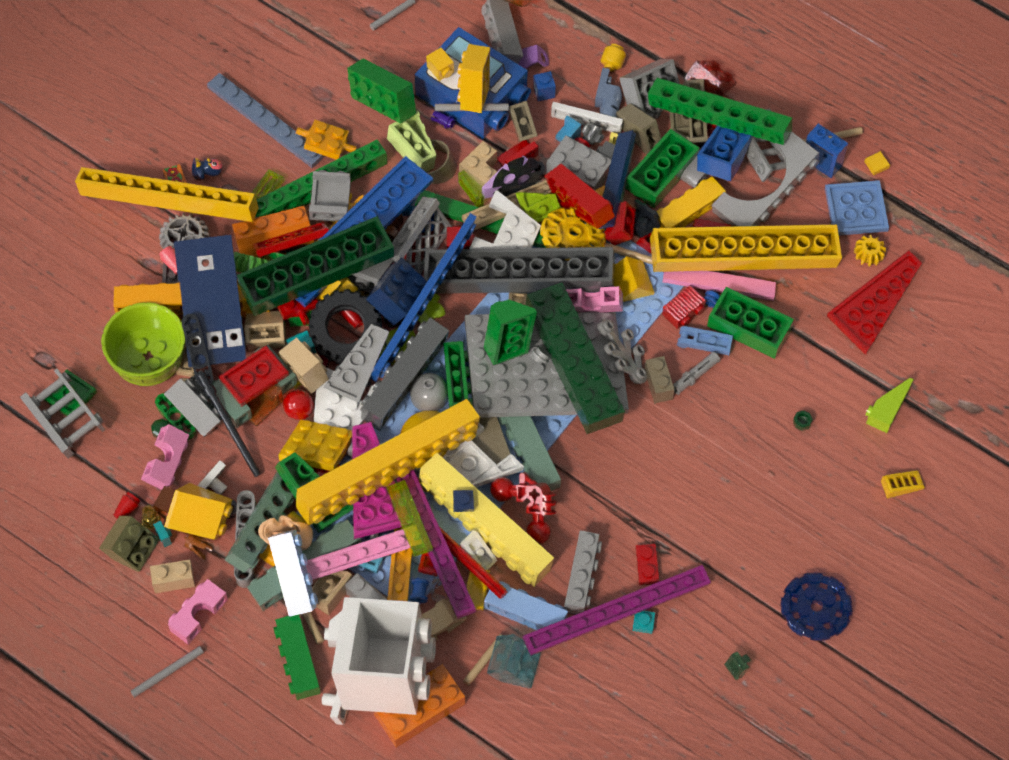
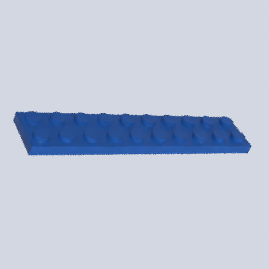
M405 156L321 239L378 216L384 229H386L433 183V177ZM327 286L301 296L296 300L306 307Z
M470 213L374 366L370 379L377 382L379 377L383 379L386 369L393 363L400 350L398 346L403 347L410 333L409 331H413L419 317L426 310L429 300H432L437 288L444 281L448 270L450 271L457 256L462 252L465 243L472 236L477 225L474 223L477 216Z

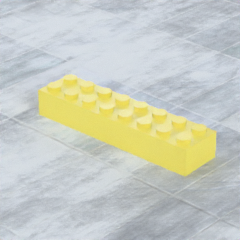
M436 453L420 468L419 483L422 490L431 493L434 496V500L439 505H444L453 518H458L462 521L466 530L470 532L473 530L477 531L484 542L491 548L493 554L498 558L504 559L506 565L512 571L516 570L526 584H531L535 587L550 572L554 557L443 457ZM453 490H473L474 512H453Z

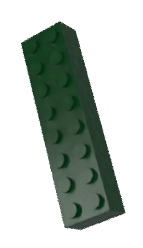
M376 216L237 275L238 285L253 315L257 316L393 258L394 246L381 221Z
M561 282L527 294L525 305L535 308L537 311L534 325L546 350L550 354L554 367L586 434L623 422L625 410L563 283Z

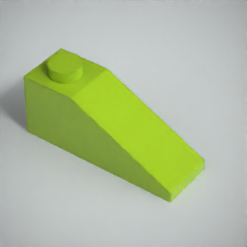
M907 379L877 399L874 406L870 405L866 412V416H868L866 424L888 433L914 379Z

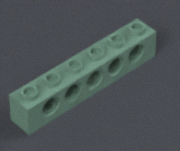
M278 472L275 473L224 559L243 573L249 568L253 569L259 561L257 558L258 554H262L268 545L255 533V531L259 533L260 525L266 521L264 516L268 519L275 518L278 521L281 515L285 516L283 512L285 508L288 509L294 501V498H292L293 494Z

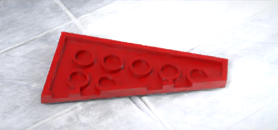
M907 251L829 311L827 317L866 355L918 272L922 262L910 251Z

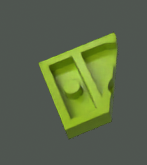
M515 193L522 211L537 223L547 218L550 212L560 208L555 194Z

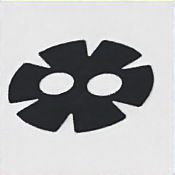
M525 157L510 161L508 163L509 171L502 168L496 175L492 188L502 186L497 191L506 197L509 193L511 195L523 190V188L535 185L539 179L540 171H532L540 166L539 163L531 157L524 165ZM508 174H514V181L510 184H505L504 178ZM523 175H528V182L524 185H519V178Z

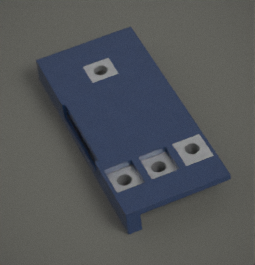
M232 235L175 241L174 248L183 316L194 314L199 318L211 365L243 361L246 359V343L242 326ZM205 259L209 261L207 267L202 265V261ZM188 318V322H186V325H189L191 328V332H187L188 335L194 332L199 333V330L195 331L193 327L196 320ZM237 334L238 338L232 340V335ZM193 336V337L191 338V340H190V344H191L193 347L199 346L200 343L195 346V345L193 344V341H194L195 339H199V341H200V343H201L200 337H198V336ZM213 337H218L219 341L213 343L212 339ZM186 343L188 366L191 369L193 367ZM197 355L195 357V363L199 366L203 365L206 361L204 355Z

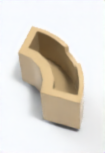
M446 599L440 600L435 604L434 608L422 614V618L431 619V638L438 640L437 635L445 630L448 633L467 619L466 616L457 619L449 600Z

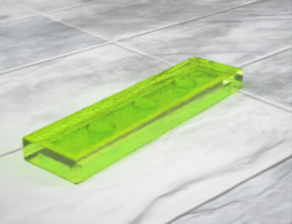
M403 480L386 486L413 556L416 557L433 551L406 481Z

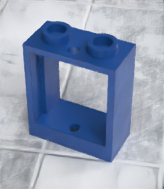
M818 123L807 135L806 143L819 152V163L815 168L832 178L842 167L848 143Z

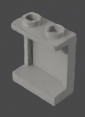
M325 170L313 171L311 205L309 206L310 220L339 221L348 212L351 185L349 173L343 171L336 173Z

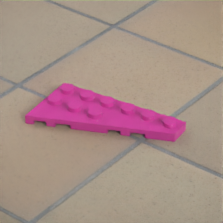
M371 422L352 427V459L380 445ZM395 480L386 487H379L373 494L359 498L353 504L354 539L410 525L411 520Z

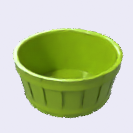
M136 303L132 306L124 307L107 322L101 339L102 350L110 366L123 379L139 386H153L166 381L178 370L185 348V335L182 322H180L179 317L174 312H171L172 310L156 303ZM150 351L154 357L145 360L143 354H147Z

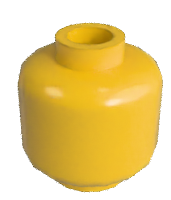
M617 44L606 46L600 59L604 68L610 69V72L621 69L626 58L624 48Z

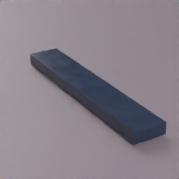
M633 130L619 133L617 136L603 193V198L611 202L615 217L599 229L614 227L636 133Z

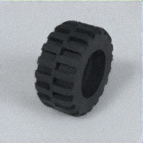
M344 289L343 292L336 290L331 295L326 294L323 296L324 299L322 301H318L315 304L316 307L310 314L309 329L312 342L320 355L325 356L330 362L335 361L336 364L341 365L360 340L359 338L350 344H341L334 341L328 332V323L334 314L340 311L357 313L364 323L363 334L371 324L382 328V319L379 311L366 300L368 296L361 295L359 291L351 292L350 289Z

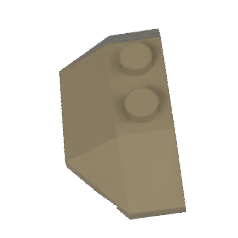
M704 79L687 80L683 83L684 86L705 92ZM670 112V124L673 131L691 143L706 142L708 140V123Z

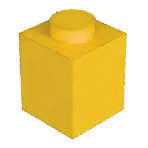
M442 48L426 56L428 69L439 81L450 77L454 73V62Z

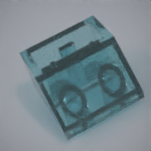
M514 634L497 636L487 674L500 682L528 689L532 688L541 652L530 656L524 640Z

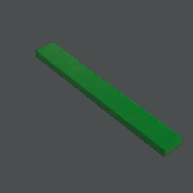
M426 190L418 196L415 202V206H417L422 197L435 198L440 203L438 208L442 214L459 222H463L462 215L479 208ZM504 218L483 226L481 229L498 234ZM540 230L533 246L546 248L542 242L543 236L540 235Z

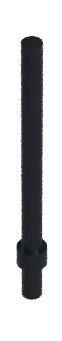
M201 373L197 377L205 389L203 391L206 397H209L252 474L255 478L261 475V472L216 394L217 390L214 385L210 384L205 373Z

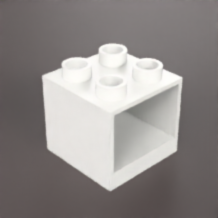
M344 597L332 667V676L343 709L417 715L418 701L429 699L430 675H425L426 662H434L436 639L431 638L432 622L431 619L422 618L419 602Z

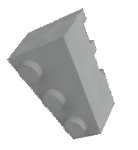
M180 378L164 393L203 437L208 436L222 422L216 408L208 403V398L197 390L195 384L189 378Z

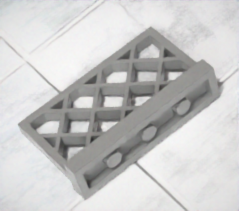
M422 197L392 242L394 257L390 259L396 262L406 255V262L410 265H415V270L420 275L425 267L426 250H437L447 236V227H452L438 208L440 203L437 199ZM434 213V221H431V216ZM440 223L444 226L441 233H439ZM431 224H434V234H430ZM425 227V235H421V231ZM430 237H434L432 247H430ZM421 238H425L424 248H421ZM416 240V247L412 249V245ZM421 251H424V259L421 261ZM412 252H415V262H412Z

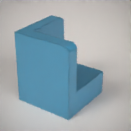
M566 116L564 126L556 134L555 139L561 142L565 135L573 140L581 136V124Z

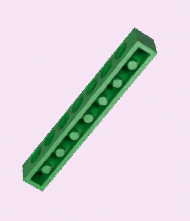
M656 78L648 92L649 105L655 108L668 110L672 113H678L688 118L698 119L705 123L718 125L722 128L731 129L754 136L755 138L771 141L772 143L784 145L792 131V117L664 79Z
M377 139L315 171L325 170L334 173L343 171L350 174L351 182L387 165V154ZM313 172L257 199L259 208L255 218L311 203Z

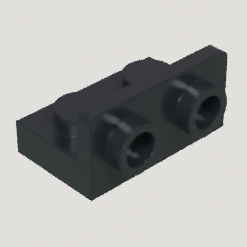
M636 199L634 200L636 215L633 232L643 238L650 234L653 228H660L658 221L660 217L656 210H652L646 203Z

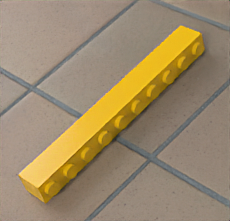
M81 167L75 180L79 193L82 196L253 222L259 208L254 193Z

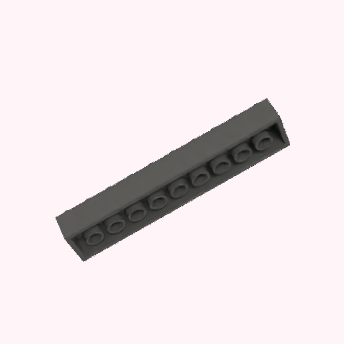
M614 248L463 249L460 255L457 256L450 271L448 270L444 281L437 288L436 294L535 292L561 282L566 290L582 289L584 292H600L601 287H614ZM426 250L424 279L426 281L429 280L447 250Z

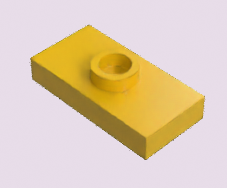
M470 571L467 590L475 608L483 610L487 586Z

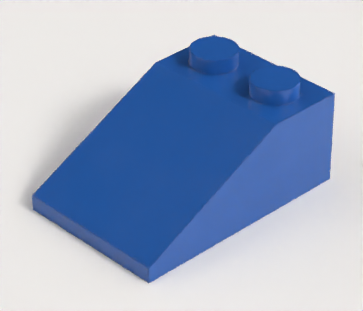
M717 125L697 154V171L731 182L740 168L753 136Z

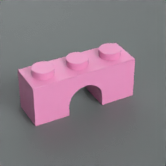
M619 286L601 287L600 292L596 293L584 292L582 289L566 290L576 312L604 313L623 311V293Z
M170 424L162 427L155 446L164 452L165 460L164 462L158 459L149 461L141 480L160 490L164 486H171L175 480L174 473L182 461V452L188 446L187 439L189 434Z
M208 579L204 583H200L195 590V594L191 598H187L182 604L180 611L170 617L168 621L170 631L189 645L202 630L200 623L194 619L195 614L200 610L206 609L215 615L228 600L226 592Z

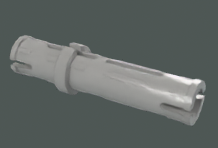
M711 352L710 355L689 372H684L682 377L673 384L674 393L679 395L689 385H694L700 376L720 362V357L715 352Z

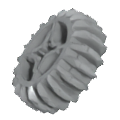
M183 213L181 217L176 214L175 219L169 217V223L164 222V227L160 228L161 234H159L160 245L163 249L168 246H172L175 249L170 239H173L175 242L210 237L209 229L203 220L200 221L198 216L194 218L192 213L189 216ZM191 229L197 231L199 235L195 234V232H192Z

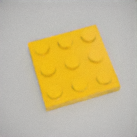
M300 420L280 451L279 460L281 461L296 452L311 467L332 471L337 468L352 443V430Z

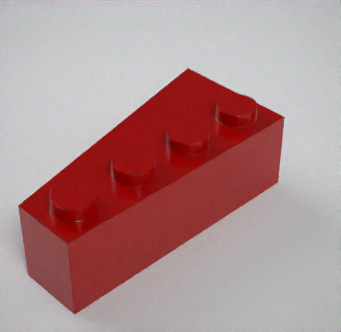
M562 163L544 176L551 193L556 195L559 205L564 209L574 208L575 216L596 229H599L615 217L611 202L607 199L605 200Z

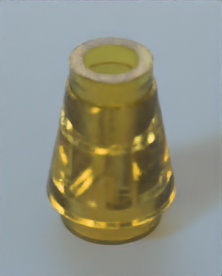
M146 505L142 509L141 523L144 527L153 529V524L161 521V517L151 505Z

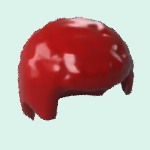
M304 390L290 391L283 399L284 412L290 418L303 420L309 417L313 411V399Z

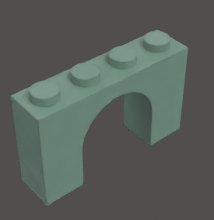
M268 346L289 372V376L274 385L283 395L297 385V378L294 372ZM220 380L213 382L212 385L217 390L216 394L236 429L252 418L251 409L247 404L241 407Z

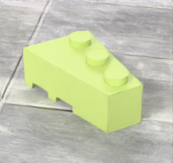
M418 110L414 116L403 123L394 122L389 125L387 140L403 158L405 156L408 157L425 172L434 168L436 152L425 132V126L421 122Z

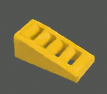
M918 471L889 474L881 479L887 499L925 488ZM912 477H915L918 485L913 484ZM905 479H908L910 486H907ZM898 481H901L903 487L899 486ZM892 482H894L896 488L892 487Z

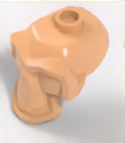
M282 515L278 521L275 518L264 521L258 530L259 536L267 544H270L268 538L272 535L296 529L297 534H300L302 539V551L307 550L313 540V530L308 524L294 522L289 517Z

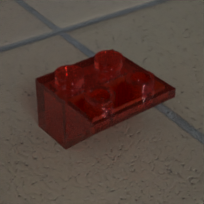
M715 60L695 61L684 77L686 80L704 79L705 92L718 96H723L737 83L733 79V75L728 71H723L720 68L721 65Z

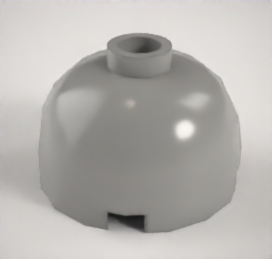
M421 374L411 386V402L420 411H438L447 403L448 391L446 382L437 374Z

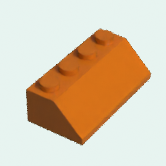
M305 206L254 218L253 222L243 221L232 224L239 253L257 257L253 248L254 243L310 226ZM314 240L277 251L276 253L286 255L287 252L295 251L314 243Z

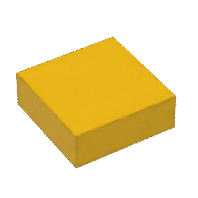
M881 151L864 160L873 175L883 172L890 167Z

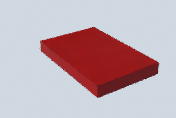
M266 345L220 375L219 380L240 406L243 407L289 376V372Z

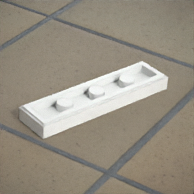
M557 102L552 104L551 117L565 120V117L569 116L581 125H590L594 122L601 126L604 131L617 134L622 131L623 119Z

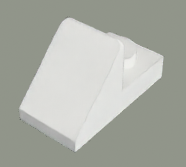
M473 530L460 543L462 548L485 570H488L498 561L477 531Z

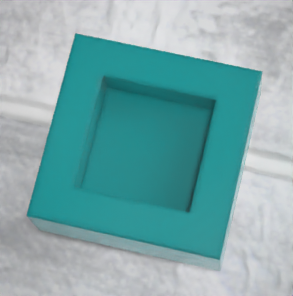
M161 521L153 524L164 548L171 545L170 537L172 533L170 529L164 527Z
M642 611L635 614L632 631L652 634L655 612Z

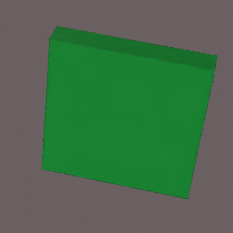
M66 369L65 372L72 380L69 383L84 403L87 404L97 393L96 388ZM64 384L44 399V401L52 406L70 391ZM74 398L58 411L68 416L81 405Z

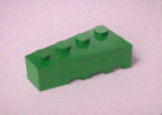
M296 452L281 460L275 466V469L295 499L298 488L320 477ZM348 504L342 507L338 513L329 514L321 522L313 523L312 525L319 533L353 511V505Z

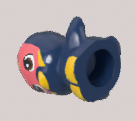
M194 158L192 162V176L196 180L198 178L203 180L204 175L218 176L223 169L221 161L215 158H206L203 161Z

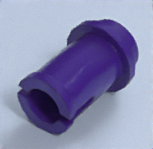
M439 111L433 112L432 115L435 117H431V121L443 125L445 129L453 128L455 124L453 116H447Z

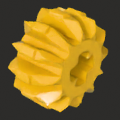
M871 234L868 238L863 235L861 240L856 242L854 254H856V260H861V265L867 263L870 267L873 263L877 266L879 261H883L886 248L884 247V241L879 242V237L874 239Z

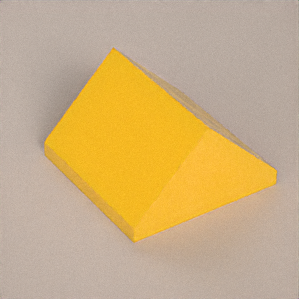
M626 256L615 264L614 287H620L623 293V302L654 295L655 292L643 261Z

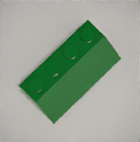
M509 299L498 301L491 305L484 349L493 365L528 354L537 313L535 308Z

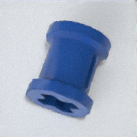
M423 578L412 579L413 592L410 596V601L419 602L420 604L426 603L428 601L426 591L429 581Z

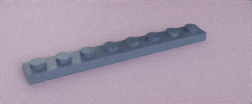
M218 73L207 83L208 89L312 169L325 157L324 155L304 149L306 139L303 136L297 135L294 129L222 74Z

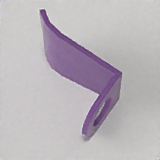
M534 45L522 49L523 57L518 65L526 69L536 62H539L544 67L549 65L548 55L540 46ZM541 53L545 57V62L541 58Z

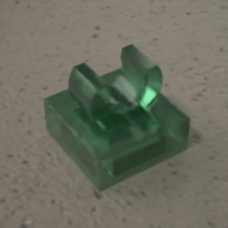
M737 651L731 654L724 665L735 680H738L750 668L748 663L752 660L747 654L741 657Z

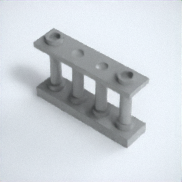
M753 136L746 156L761 181L765 182L772 171L786 169V164L781 154L774 147L763 150L759 148L757 142L767 140ZM778 155L781 162L769 164L766 156Z
M55 369L54 371L59 379L36 397H30L27 393H24L20 398L61 452L69 459L74 455V452L70 449L73 446L72 444L95 426L102 432L105 431V428L102 426L104 421L98 413L93 414L69 383L72 380L67 373H61L58 369ZM65 384L70 392L47 410L41 411L38 407L41 405L40 402ZM75 398L81 406L58 424L54 423L52 425L49 421L51 416ZM86 412L91 420L71 436L63 439L60 435L62 433L61 430Z

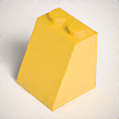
M188 483L175 490L164 527L215 540L221 535L223 536L226 531L227 525L225 522L232 512L233 507L231 503L233 499Z

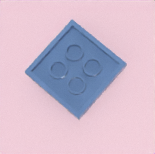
M880 180L825 185L824 189L831 225H837L839 235L888 232L889 224Z

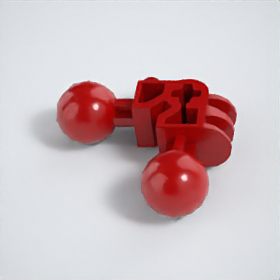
M526 472L519 474V484L514 485L510 479L505 477L495 479L490 487L491 495L495 500L506 502L513 496H516L517 502L531 501L526 506V513L533 514V521L528 524L526 533L538 544L545 543L550 537L551 529L548 523L544 521V515L557 513L552 509V506L557 505L552 496L557 495V493L551 492L549 485L546 483H537L535 480L530 479Z

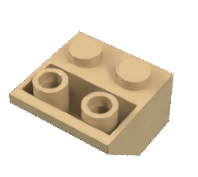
M279 311L264 312L257 316H254L253 313H246L245 340L248 351L263 348L267 344L271 349L284 348L286 346L285 320H283Z

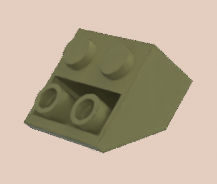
M119 516L99 549L114 561L140 572L159 538L132 516Z

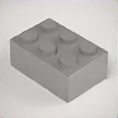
M565 135L547 160L546 174L562 163L595 191L607 179L611 159Z

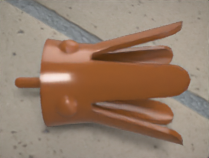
M190 534L188 538L184 537L186 539L184 546L193 551L200 559L206 560L205 555L197 547L212 551L213 548L202 541L213 542L200 539L193 534Z

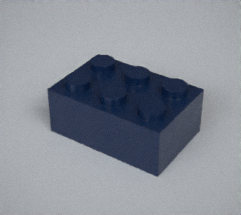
M401 257L386 270L366 300L391 324L395 325L408 314L427 281Z

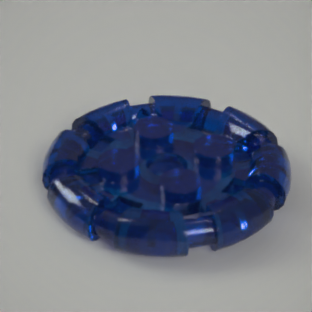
M809 572L789 582L783 591L785 594L781 598L780 607L783 618H786L788 627L800 637H808L812 641H825L834 635L838 636L848 627L850 623L849 617L853 614V603L851 596L845 591L846 587L833 576H824L820 572ZM820 583L828 585L827 589L820 588ZM807 584L808 587L803 590L802 585ZM839 595L841 600L836 601L835 596ZM792 597L798 598L797 603L791 600ZM811 604H820L822 610L814 611L811 608ZM798 612L800 618H794L793 614ZM836 612L842 613V616L837 617L835 616ZM829 623L831 628L826 629L823 625ZM806 625L814 627V629H807Z

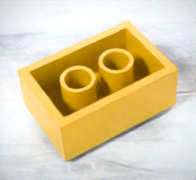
M468 44L467 50L463 51L462 63H459L458 66L460 77L457 87L460 88L457 101L460 102V110L482 113L490 84V47Z

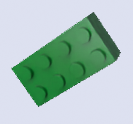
M364 58L347 68L351 89L350 94L354 100L400 124L416 114L413 84Z
M670 129L626 177L625 189L655 209L680 181L682 173L695 159L700 148Z
M725 287L709 315L707 327L723 334L733 335L732 339L775 359L792 329L794 319Z

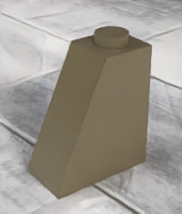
M631 103L616 112L617 118L623 119L622 129L624 132L633 130L636 133L635 144L647 155L661 140L657 121Z

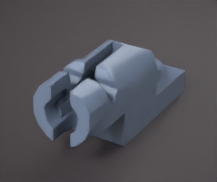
M602 68L595 97V107L600 108V114L617 118L616 112L620 108L622 92L619 86L611 85L610 69Z

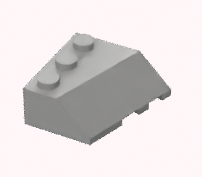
M659 59L620 77L626 104L631 103L647 115L657 119L664 109L649 105L648 92L656 78L680 84L673 59Z

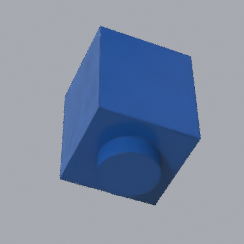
M551 71L533 75V88L538 102L555 98L556 85Z

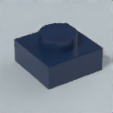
M453 490V512H474L473 490Z

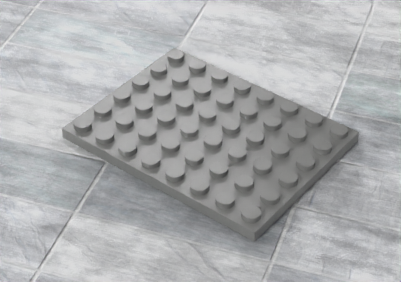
M577 312L625 413H628L629 407L624 372L617 371L614 367V362L618 358L605 354L603 350L604 345L613 342L609 336L604 337L597 330L598 323L603 320H611L614 324L613 331L619 338L616 313ZM489 314L465 315L472 403L480 418L577 415L551 358H549L547 364H539L533 359L532 351L540 346L546 350L535 325L528 354L493 365L484 349Z

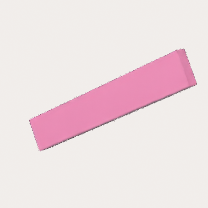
M712 271L663 272L662 280L663 283L687 287L691 285L693 288L723 292L725 287H728L747 297L771 301L775 297L776 282Z
M417 525L307 560L306 568L307 572L311 574L312 580L423 543Z

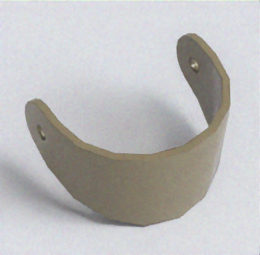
M431 139L434 149L447 154L446 161L439 169L427 172L433 177V183L431 184H440L454 176L457 164L450 149L443 141Z

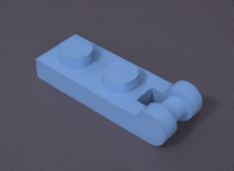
M687 326L680 327L679 334L681 336L677 341L678 347H689L729 355L733 335ZM688 336H694V338L688 339Z

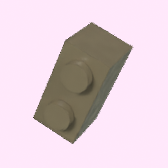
M527 101L508 106L518 141L536 137L537 133Z
M665 357L645 360L644 369L647 373V382L654 404L673 400L674 386Z

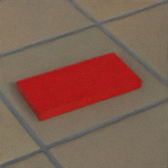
M320 222L254 243L253 248L257 257H261L321 238L329 229L324 222Z

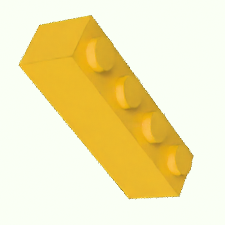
M713 177L702 180L698 186L688 189L683 196L673 199L668 206L657 210L660 217L658 220L660 228L686 227L695 218L698 219L710 211L712 204L726 191Z

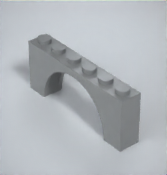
M791 131L784 145L773 143V147L781 154L786 164V174L778 189L767 197L752 201L736 199L723 192L712 204V212L724 222L730 224L731 227L758 226L762 221L765 222L769 218L770 212L774 208L777 209L781 205L782 199L786 195L789 196L794 191V186L806 178L807 172L818 165L819 152Z

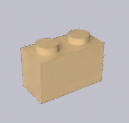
M190 560L150 566L152 586L155 593L195 587Z

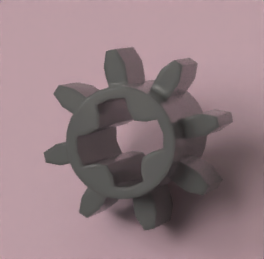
M594 122L590 125L585 124L581 130L584 133L583 139L592 145L595 142L601 143L605 136L602 134L603 128Z

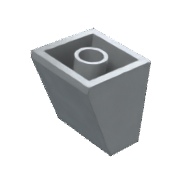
M388 259L347 278L358 288L362 295L369 296L386 270L395 261Z

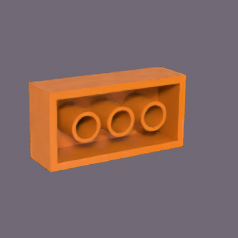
M443 664L425 674L430 675V694L428 700L418 701L417 715L374 712L375 717L396 748L465 705L464 694Z

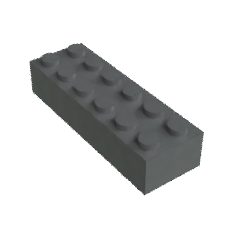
M429 318L427 322L423 321L416 337L412 336L406 344V350L399 352L395 358L394 366L390 365L386 369L383 380L376 382L371 396L367 395L361 403V419L367 423L371 422L372 426L378 431L381 430L409 393L413 382L425 372L443 348V342L447 341L449 330L432 318Z

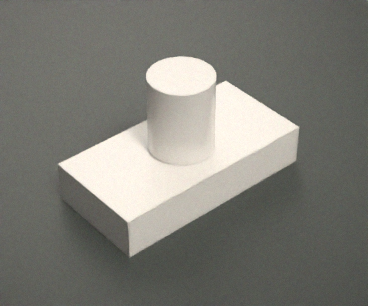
M219 461L198 486L205 489L210 487L217 494L222 495L227 486L218 477L224 471L226 465Z
M338 692L336 694L324 693L322 704L333 706L330 714L331 719L336 724L344 725L348 710L342 708Z

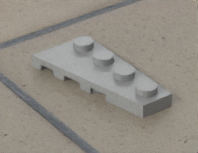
M371 324L323 388L359 403L390 331Z

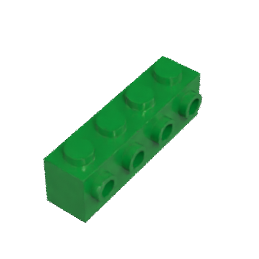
M463 341L443 342L449 408L465 399L473 406L472 398H468V394H471V384L466 380V378H470L469 366H465V362H468V353L463 349Z

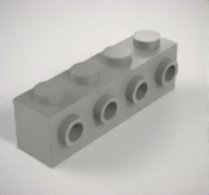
M487 0L482 6L481 13L484 16L485 27L488 30L489 42L493 49L518 64L523 57L508 0Z
M581 530L579 532L564 606L568 613L577 615L584 612L585 608L590 606L591 597L588 596L589 589L593 590L595 578H591L592 572H596L598 560L595 557L596 553H600L602 542L599 541V534Z

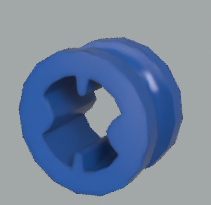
M706 291L703 297L706 299L705 305L714 308L720 295L714 291Z

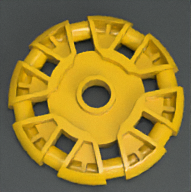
M572 207L569 209L559 208L550 212L547 218L543 219L540 228V235L543 236L542 242L546 248L605 247L606 239L603 233L604 229H596L588 223L584 224L582 219L575 216L574 208ZM570 232H575L578 235L574 236Z

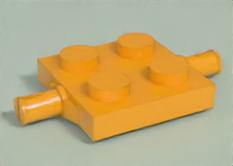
M314 120L309 130L298 127L296 131L297 135L306 137L304 149L336 160L339 159L344 150L353 152L357 148V146L347 144L348 130L318 120Z

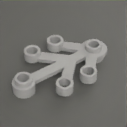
M603 320L598 323V332L604 337L609 336L613 342L604 345L603 350L605 354L618 358L614 362L616 370L629 374L631 381L635 384L646 382L647 373L642 368L641 356L645 353V350L641 345L638 344L632 348L634 361L632 359L630 340L634 338L632 330L626 329L621 333L623 338L622 344L613 331L614 324L611 320Z

